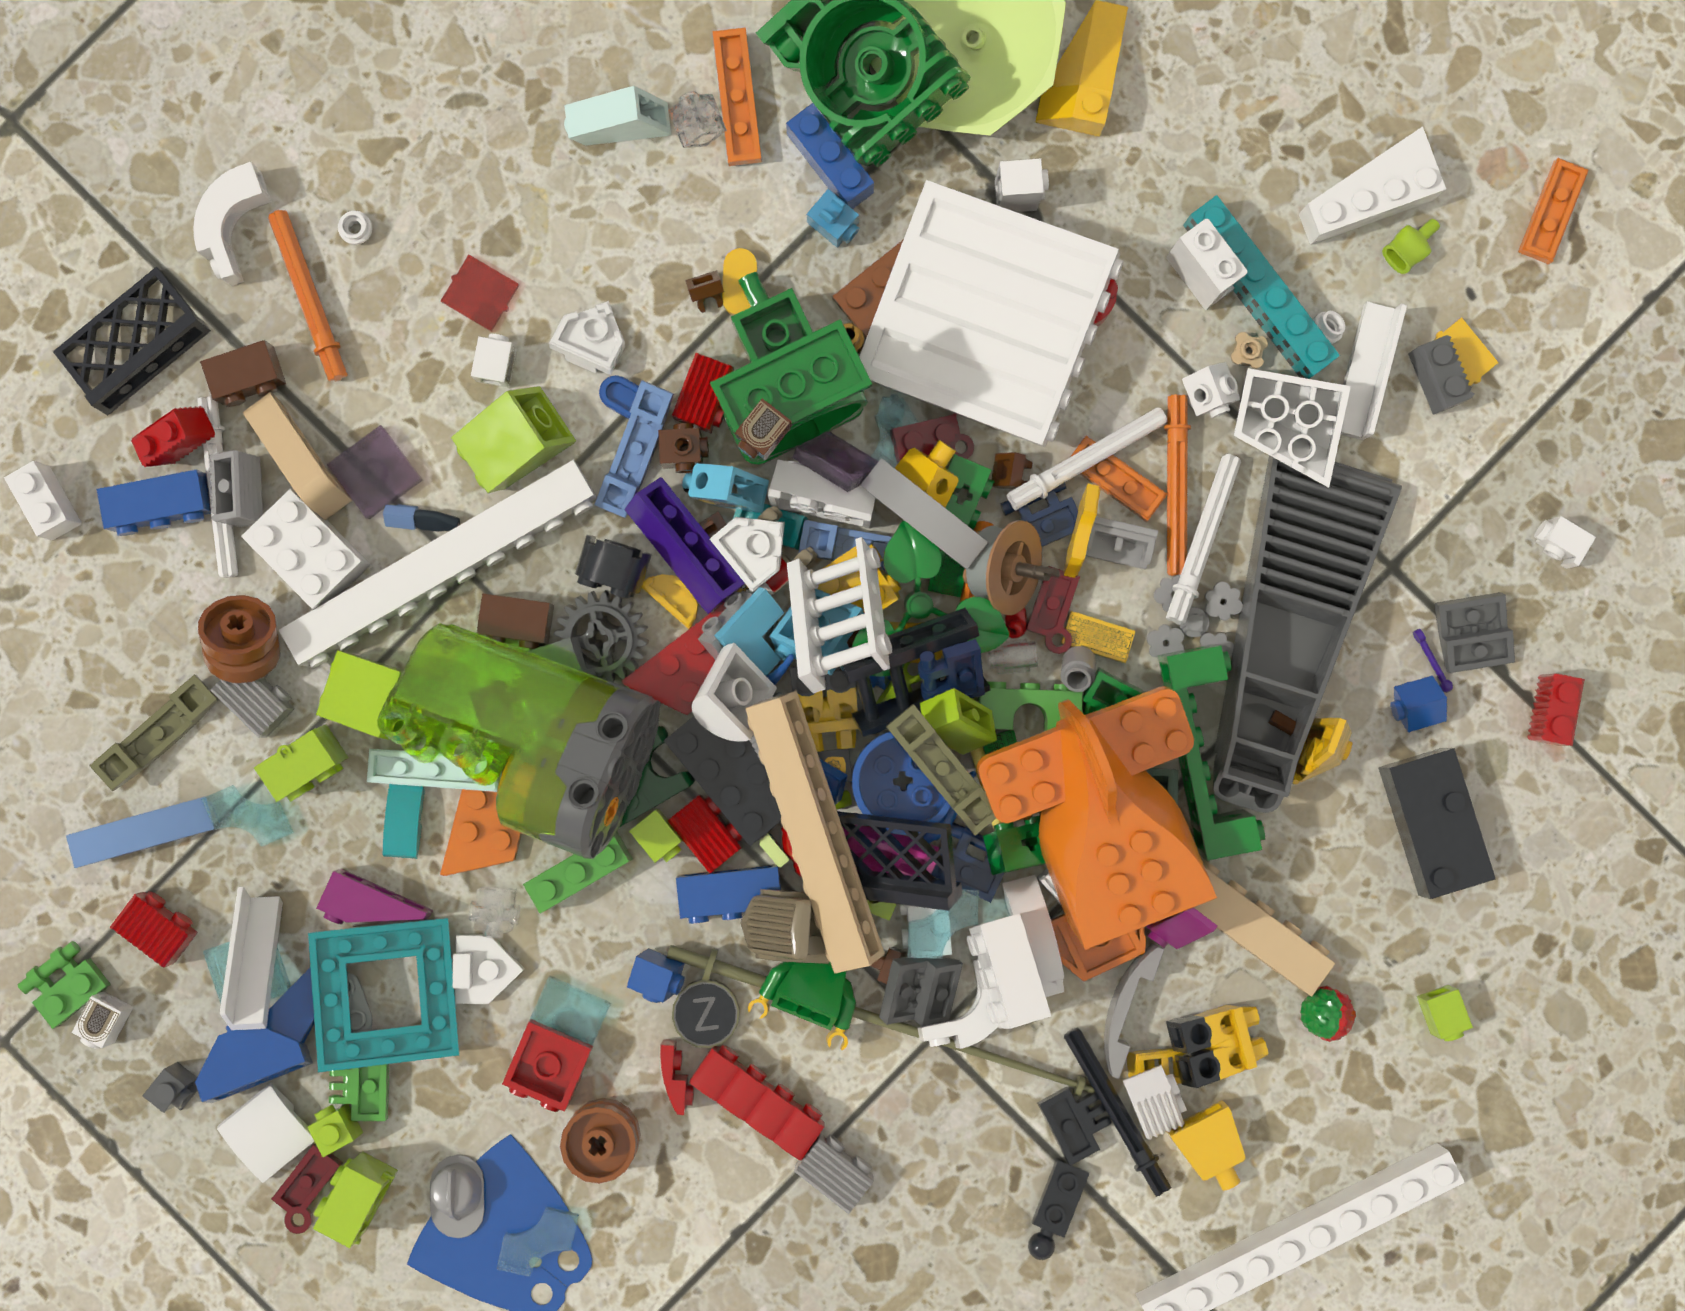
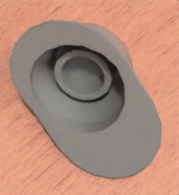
M454 1155L446 1157L439 1162L432 1172L430 1181V1211L432 1221L440 1232L453 1238L467 1237L475 1232L483 1221L485 1210L484 1178L477 1162L468 1156Z

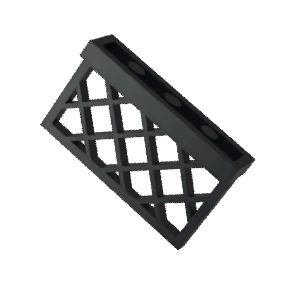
M155 267L57 347L53 353L86 394L84 397L90 405L108 416L211 330L195 314L158 267ZM159 280L163 285L161 299L147 298L148 288ZM128 304H137L135 320H121L122 310ZM146 305L160 306L157 322L143 321ZM168 306H177L184 311L185 314L175 322H166ZM103 325H111L109 342L95 341L96 332ZM120 326L134 327L131 343L117 342ZM142 327L156 328L155 338L148 344L140 343ZM77 346L85 347L83 363L71 362L67 354ZM94 347L108 348L105 364H91ZM116 349H130L129 359L123 365H114ZM90 370L104 371L102 382L92 389L88 384Z
M837 811L841 825L849 832L846 840L853 836L867 850L859 858L850 849L867 900L949 911L963 895L961 882H956L951 824ZM862 825L871 826L879 834L880 838L874 844L859 830ZM894 829L903 830L913 841L904 847L891 832ZM926 833L940 834L942 848L936 851L923 836ZM882 840L898 854L892 861L876 847ZM915 843L930 857L924 865L908 851ZM870 853L884 869L880 872L872 871L862 860ZM902 858L915 873L912 876L904 875L894 864ZM934 861L944 871L945 880L935 879L926 868Z

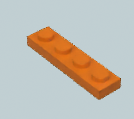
M746 27L712 31L728 165L761 163Z

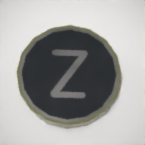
M700 979L689 983L679 992L673 1004L672 1020L676 1032L685 1042L695 1047L712 1048L713 1046L723 1044L733 1035L739 1023L740 1007L735 994L723 983L717 980L709 979L706 982Z

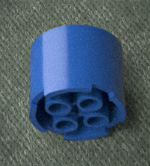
M890 731L872 739L859 753L852 770V790L862 814L937 823L947 814L951 806ZM900 771H904L907 777L912 778V783L906 784V790H901L899 785L893 784V779L899 777ZM894 829L891 832L893 834L907 835L903 830Z

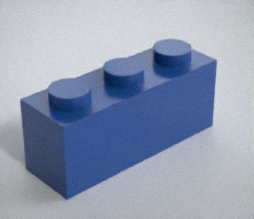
M813 103L786 122L787 136L827 188L847 205L854 209L874 194V181L861 164L857 163L853 157L854 155L844 146L841 138L832 130L827 120Z
M197 469L96 489L103 528L117 532V536L137 534L138 528L150 526L152 530L171 527V521L183 519L184 523L199 522L204 520V515L211 514L207 475Z
M777 865L714 871L710 874L709 872L686 874L676 877L680 919L688 918L689 924L708 922V916L722 914V920L742 918V912L746 911L750 900L754 896L760 895V889L781 890L780 872Z

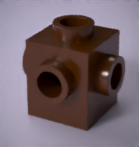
M679 423L674 424L673 429L658 430L660 465L663 469L675 468L676 473H692L693 467L697 463L703 464V458L709 457L708 437H702L700 429L694 428L693 424ZM689 446L687 450L680 451L682 447Z

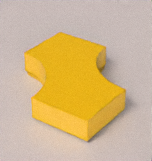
M1088 483L1080 500L1075 527L1067 549L1064 576L1073 578L1078 576L1085 560L1090 533L1097 515L1100 495L1098 485Z

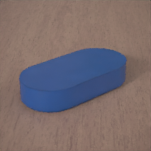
M614 375L602 382L599 396L606 407L629 420L631 416L630 409L639 386L622 376Z

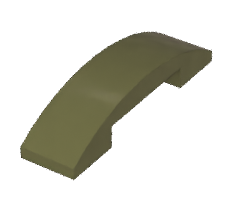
M194 674L173 692L166 704L120 744H113L89 765L111 791L121 787L164 754L195 726L219 700L197 675Z
M914 704L886 726L975 836L996 819L985 791L960 763Z

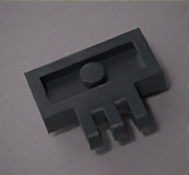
M1065 1087L1037 1102L1067 1163L1071 1166L1100 1150L1093 1134L1109 1126L1112 1121L1109 1116L1102 1117L1097 1121L1095 1120V1117L1106 1111L1103 1104L1089 1108L1088 1105L1099 1099L1096 1092L1089 1093L1075 1101L1070 1089Z

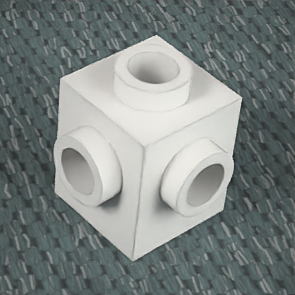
M1226 362L1207 366L1182 379L1188 394V402L1194 409L1196 416L1210 413L1211 418L1220 416L1230 411V404L1241 400L1237 391V382L1230 374Z

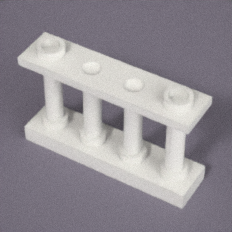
M862 537L855 539L857 557L817 571L808 570L800 559L787 563L798 677L812 693L826 689L824 675H827L828 670L870 656L874 658L883 670L890 669L888 654L892 653V645L888 635L885 633L877 568L881 567V562L876 549L870 548ZM857 571L860 572L861 585L816 599L815 589L818 588L819 584ZM863 599L864 614L822 628L819 627L818 617H821L822 612ZM867 628V643L825 657L822 656L821 646L824 645L825 641Z

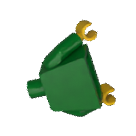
M781 962L770 970L759 990L760 997L749 1003L748 1012L750 1013L754 1004L759 1002L764 1006V1013L760 1017L762 1019L770 1011L769 1000H773L772 1007L830 1030L826 1037L829 1048L834 1036H842L843 1042L840 1047L842 1051L848 1045L845 1030L850 1028L856 1000L852 984L845 978L847 971L834 974L831 962L829 964Z

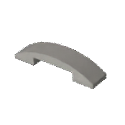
M882 458L861 484L863 488L967 570L989 543Z
M1153 943L1145 949L1144 954L1136 957L1127 968L1115 989L1108 1009L1104 1032L1105 1060L1108 1072L1117 1079L1120 1078L1130 1049L1129 1044L1119 1039L1139 979L1141 977L1154 981L1164 952L1162 947Z

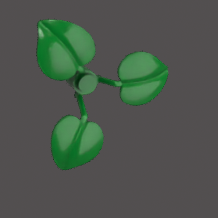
M902 521L899 524L896 532L889 540L884 551L883 563L888 575L894 580L901 583H908L914 580L915 585L913 591L905 597L904 607L907 612L903 614L899 626L894 630L891 623L884 619L885 633L887 635L904 630L911 617L924 619L931 613L939 617L948 614L933 607L931 597L920 590L921 578H932L940 570L942 561L940 549L906 521ZM970 597L958 604L956 611L966 608L978 625L980 636L970 640H977L981 653L996 649L1008 639L1009 631L1000 611L993 608L989 600L982 597ZM867 628L859 630L852 647L868 642ZM888 669L871 676H890V672Z

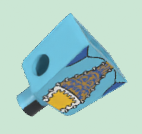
M700 463L693 467L692 473L685 474L683 478V489L691 498L714 506L763 513L769 484L767 479L733 466ZM733 484L737 486V494L731 493Z

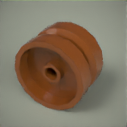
M246 595L227 596L207 607L198 621V634L204 663L210 673L219 679L232 683L253 682L265 677L276 667L281 656L276 617L270 606L260 599Z
M600 1098L588 1101L575 1111L562 1132L560 1149L563 1162L572 1174L585 1182L600 1184L615 1180L626 1172L639 1148L641 1132L637 1118L629 1107L617 1100ZM602 1136L606 1142L603 1144L597 1141L598 1138Z

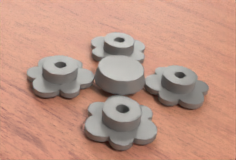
M1176 575L1172 579L1163 578L1160 581L1161 587L1157 588L1154 592L1155 601L1162 604V608L1166 612H1168L1173 598L1171 596V592H1173L1172 587L1178 583L1180 575ZM1223 581L1216 583L1214 589L1207 591L1205 594V599L1208 601L1205 611L1192 607L1185 624L1179 625L1180 629H1171L1168 625L1163 624L1159 627L1158 631L1153 630L1148 633L1147 642L1151 646L1149 654L1152 657H1158L1157 655L1184 650L1181 642L1185 634L1189 637L1201 636V646L1222 645V650L1228 651L1229 657H1231L1234 644L1227 641L1224 633H1217L1214 636L1211 633L1205 632L1209 627L1208 615L1211 617L1218 616L1221 620L1226 621L1231 617V614L1236 615L1242 611L1243 604L1238 599L1240 597L1239 589L1230 588V585ZM1224 598L1225 603L1221 604L1220 600ZM1165 640L1168 641V644L1166 646L1163 645V641Z

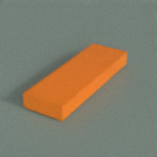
M1560 158L1553 161L1518 250L1519 253L1546 264L1553 262L1588 174V169Z
M1085 436L1071 456L1096 442ZM1114 455L1080 473L1081 476L1094 485H1098L1102 491L1145 522L1151 518L1167 495L1166 492Z

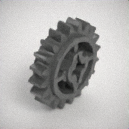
M608 590L602 592L600 600L595 591L588 593V602L580 595L575 598L577 608L571 604L565 606L564 609L569 617L560 616L557 619L565 628L554 631V635L562 637L563 640L578 636L580 647L591 651L596 659H600V662L593 661L582 652L586 669L594 668L598 681L601 682L603 675H605L607 682H614L615 673L621 679L626 678L628 673L625 666L634 671L637 669L638 664L633 658L643 659L646 655L638 646H645L649 643L648 639L639 636V634L648 629V626L637 625L636 623L643 616L642 612L632 615L630 611L634 606V602L622 606V597L616 596L611 601ZM603 612L615 616L623 626L612 624L607 616L603 615ZM589 613L591 621L588 622L587 632L577 635V627L580 620L585 614ZM600 632L601 635H607L608 640L604 643L602 640H596L595 635ZM627 639L623 655L620 659L614 661L612 653L615 652V644L620 640Z

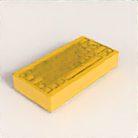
M1070 611L1065 629L1069 631L1072 637L1070 647L1083 646L1090 649L1096 655L1126 663L1135 635L1134 630ZM1063 636L1060 644H1064L1065 640Z

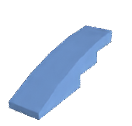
M202 797L66 835L74 868H79L215 830L207 797Z

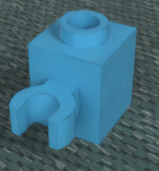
M829 189L826 190L806 214L807 223L837 248L843 241L848 244L860 229L857 226L859 214Z

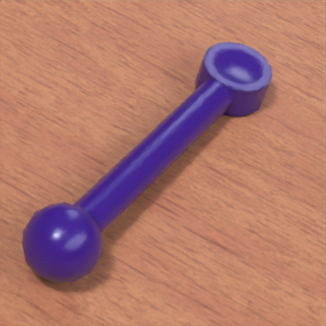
M1421 629L1413 631L1415 640L1421 645L1441 682L1440 687L1442 691L1450 692L1453 689V683L1446 679L1426 642L1423 631Z

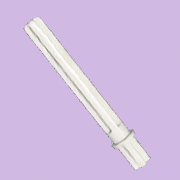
M212 396L207 398L200 397L197 400L198 407L202 406L205 409L215 431V437L202 444L210 508L212 510L211 503L213 501L210 499L213 495L210 492L212 489L210 483L212 481L209 479L212 474L209 472L211 469L209 457L211 454L224 452L222 432L225 431V427L220 425L218 402L214 401ZM212 520L218 574L223 578L235 577L238 575L233 525Z
M1161 408L1153 409L1039 475L1035 473L1030 475L1028 482L1006 495L1008 501L1011 503L1012 508L1017 510L1038 497L1045 499L1048 496V492L1057 488V486L1165 425L1168 421L1167 416Z
M1226 454L1221 458L1178 583L1172 587L1175 593L1166 616L1168 621H1173L1179 625L1185 624L1193 599L1199 596L1197 589L1241 464V459L1237 456Z

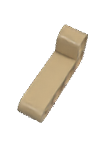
M269 392L243 412L294 491L321 518L327 520L353 500L344 485L327 470L287 409L272 392Z

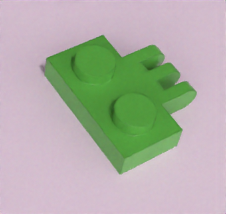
M389 1064L329 1071V1076H343V1081L329 1082V1090H343V1095L334 1094L329 1096L330 1104H351V1121H386L388 1119Z

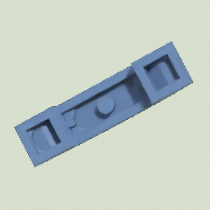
M644 380L641 381L630 409L631 416L610 471L605 475L594 504L595 506L623 518L627 517L628 514L624 509L639 491L659 442L658 430H663L674 393Z
M805 520L798 553L808 547H812L818 555L817 558L834 561L855 547V539L862 537L868 546L870 544L875 546L883 559L885 548L892 537ZM882 561V562H881V567H882V569H883L884 571H886V570H885V567H884V563H883V561Z

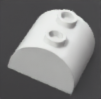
M735 643L728 644L721 649L692 703V712L697 721L711 733L731 741L751 740L754 733L749 728L748 715L745 708L772 698L777 687Z

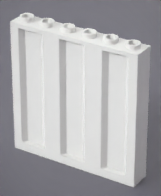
M926 180L859 358L873 383L1045 447L1047 441L1053 442L1057 435L1060 423L1055 420L1060 408L1066 410L1073 391L1069 390L1068 387L1072 377L1078 378L1082 371L1085 358L1080 356L1085 344L1091 346L1095 338L1098 326L1093 323L1098 311L1104 313L1109 302L1111 293L1106 292L1111 279L1117 280L1120 274L1123 260L1119 259V249Z

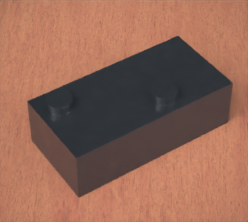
M1439 748L1378 767L1418 896L1434 899L1496 879L1455 748Z

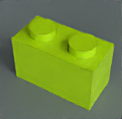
M955 688L920 703L921 714L949 748L962 755L997 741L992 710Z

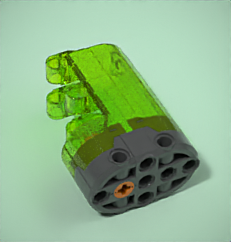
M439 623L429 629L416 644L397 683L389 692L379 713L377 725L381 733L394 743L401 744L404 751L419 763L432 762L441 752L446 759L455 766L462 768L465 775L480 786H488L496 782L507 760L496 795L495 809L501 825L583 858L593 859L606 848L622 823L627 806H629L637 792L642 772L649 761L659 724L660 701L644 693L457 625ZM404 719L401 729L393 732L395 723ZM426 738L424 747L415 751L417 742ZM461 743L465 744L464 752L454 756L456 747ZM487 761L486 768L482 772L475 774L477 764Z

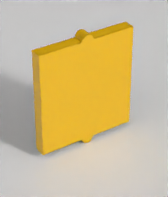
M1462 317L1444 332L1439 331L1435 335L1436 338L1434 340L1446 335L1451 336L1450 342L1454 343L1452 348L1457 349L1455 354L1459 355L1458 360L1462 362L1460 366L1464 368L1463 373L1467 374L1465 379L1469 380V386L1473 383L1478 384L1481 382V377L1499 363Z

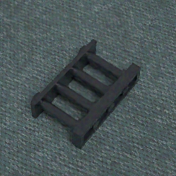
M966 608L888 635L892 645V653L888 654L889 672L895 698L876 704L870 676L885 670L879 666L872 656L840 666L849 683L857 681L863 709L851 714L863 737L877 734L887 729L886 726L912 704L921 713L920 703L926 700L922 697L921 688L908 692L902 664L920 658L921 653L925 651H930L934 654L944 648L979 637L978 625ZM983 676L985 692L991 691L989 683Z

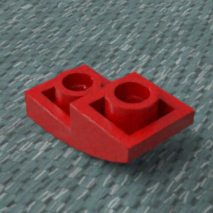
M663 1040L660 1045V1059L664 1085L677 1115H684L687 1105L693 1106L694 1086L688 1085L689 1075L675 1074V1070L681 1071L682 1050H676L677 1040Z

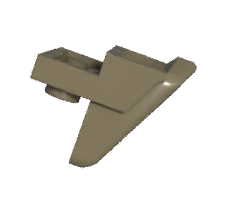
M760 889V895H756L750 900L740 921L748 949L756 953L755 958L781 962L829 964L821 932L814 921L811 901L805 892Z

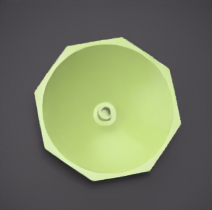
M904 0L918 10L937 36L945 42L950 53L958 59L960 66L971 77L967 83L969 89L956 100L952 98L941 106L943 111L937 118L928 123L925 120L918 127L991 136L1054 85L1066 8L1065 0ZM903 17L895 24L875 22V26H883L893 30L906 18ZM919 53L914 56L915 71L909 88L896 99L898 104L907 97L915 81L919 65ZM880 57L873 59L870 63L877 73L882 66Z

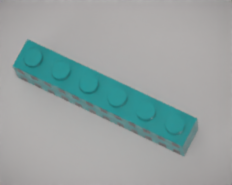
M1218 195L1190 214L1183 224L1187 231L1204 219H1209L1247 269V274L1233 284V291L1299 377L1310 379L1340 356Z

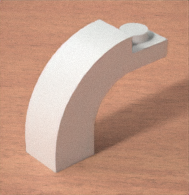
M252 162L230 169L218 177L203 194L194 217L193 231L197 252L207 260H210L216 277L218 279L221 278L231 286L244 282L232 249L231 236L233 228L243 214L251 209L272 202L262 173Z
M1032 875L1002 883L1009 915L1021 914L1045 996L1049 997L1065 992L1061 957L1049 912L1036 876Z
M973 960L977 980V995L972 1007L958 1019L917 1027L920 1041H929L930 1047L950 1043L949 1037L954 1036L956 1048L961 1049L980 1042L998 1027V1023H992L988 1013L987 1003H991L988 990H983L978 980L977 970L981 969L979 960Z

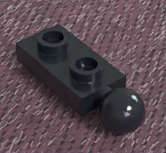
M1057 1158L1031 1222L1033 1225L1041 1228L1040 1232L1033 1234L1028 1241L1029 1253L1037 1260H1047L1053 1255L1055 1242L1052 1237L1054 1234L1065 1238L1090 1174L1086 1170L1074 1165L1070 1166L1067 1162Z

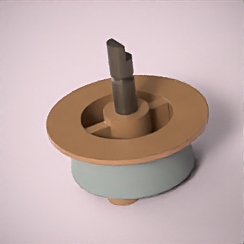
M1022 520L1013 521L1004 529L997 526H988L982 531L976 532L989 543L969 569H964L963 580L968 584L971 593L975 597L989 600L993 608L1000 611L1003 615H1013L1021 611L1033 596L1039 580L1048 581L1051 576L1059 578L1060 575L1058 569L1042 566V546L1039 534L1031 523Z

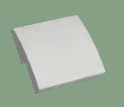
M272 1083L268 1084L217 1126V1130L230 1148L262 1183L314 1142L307 1128L308 1125L294 1112V1105Z

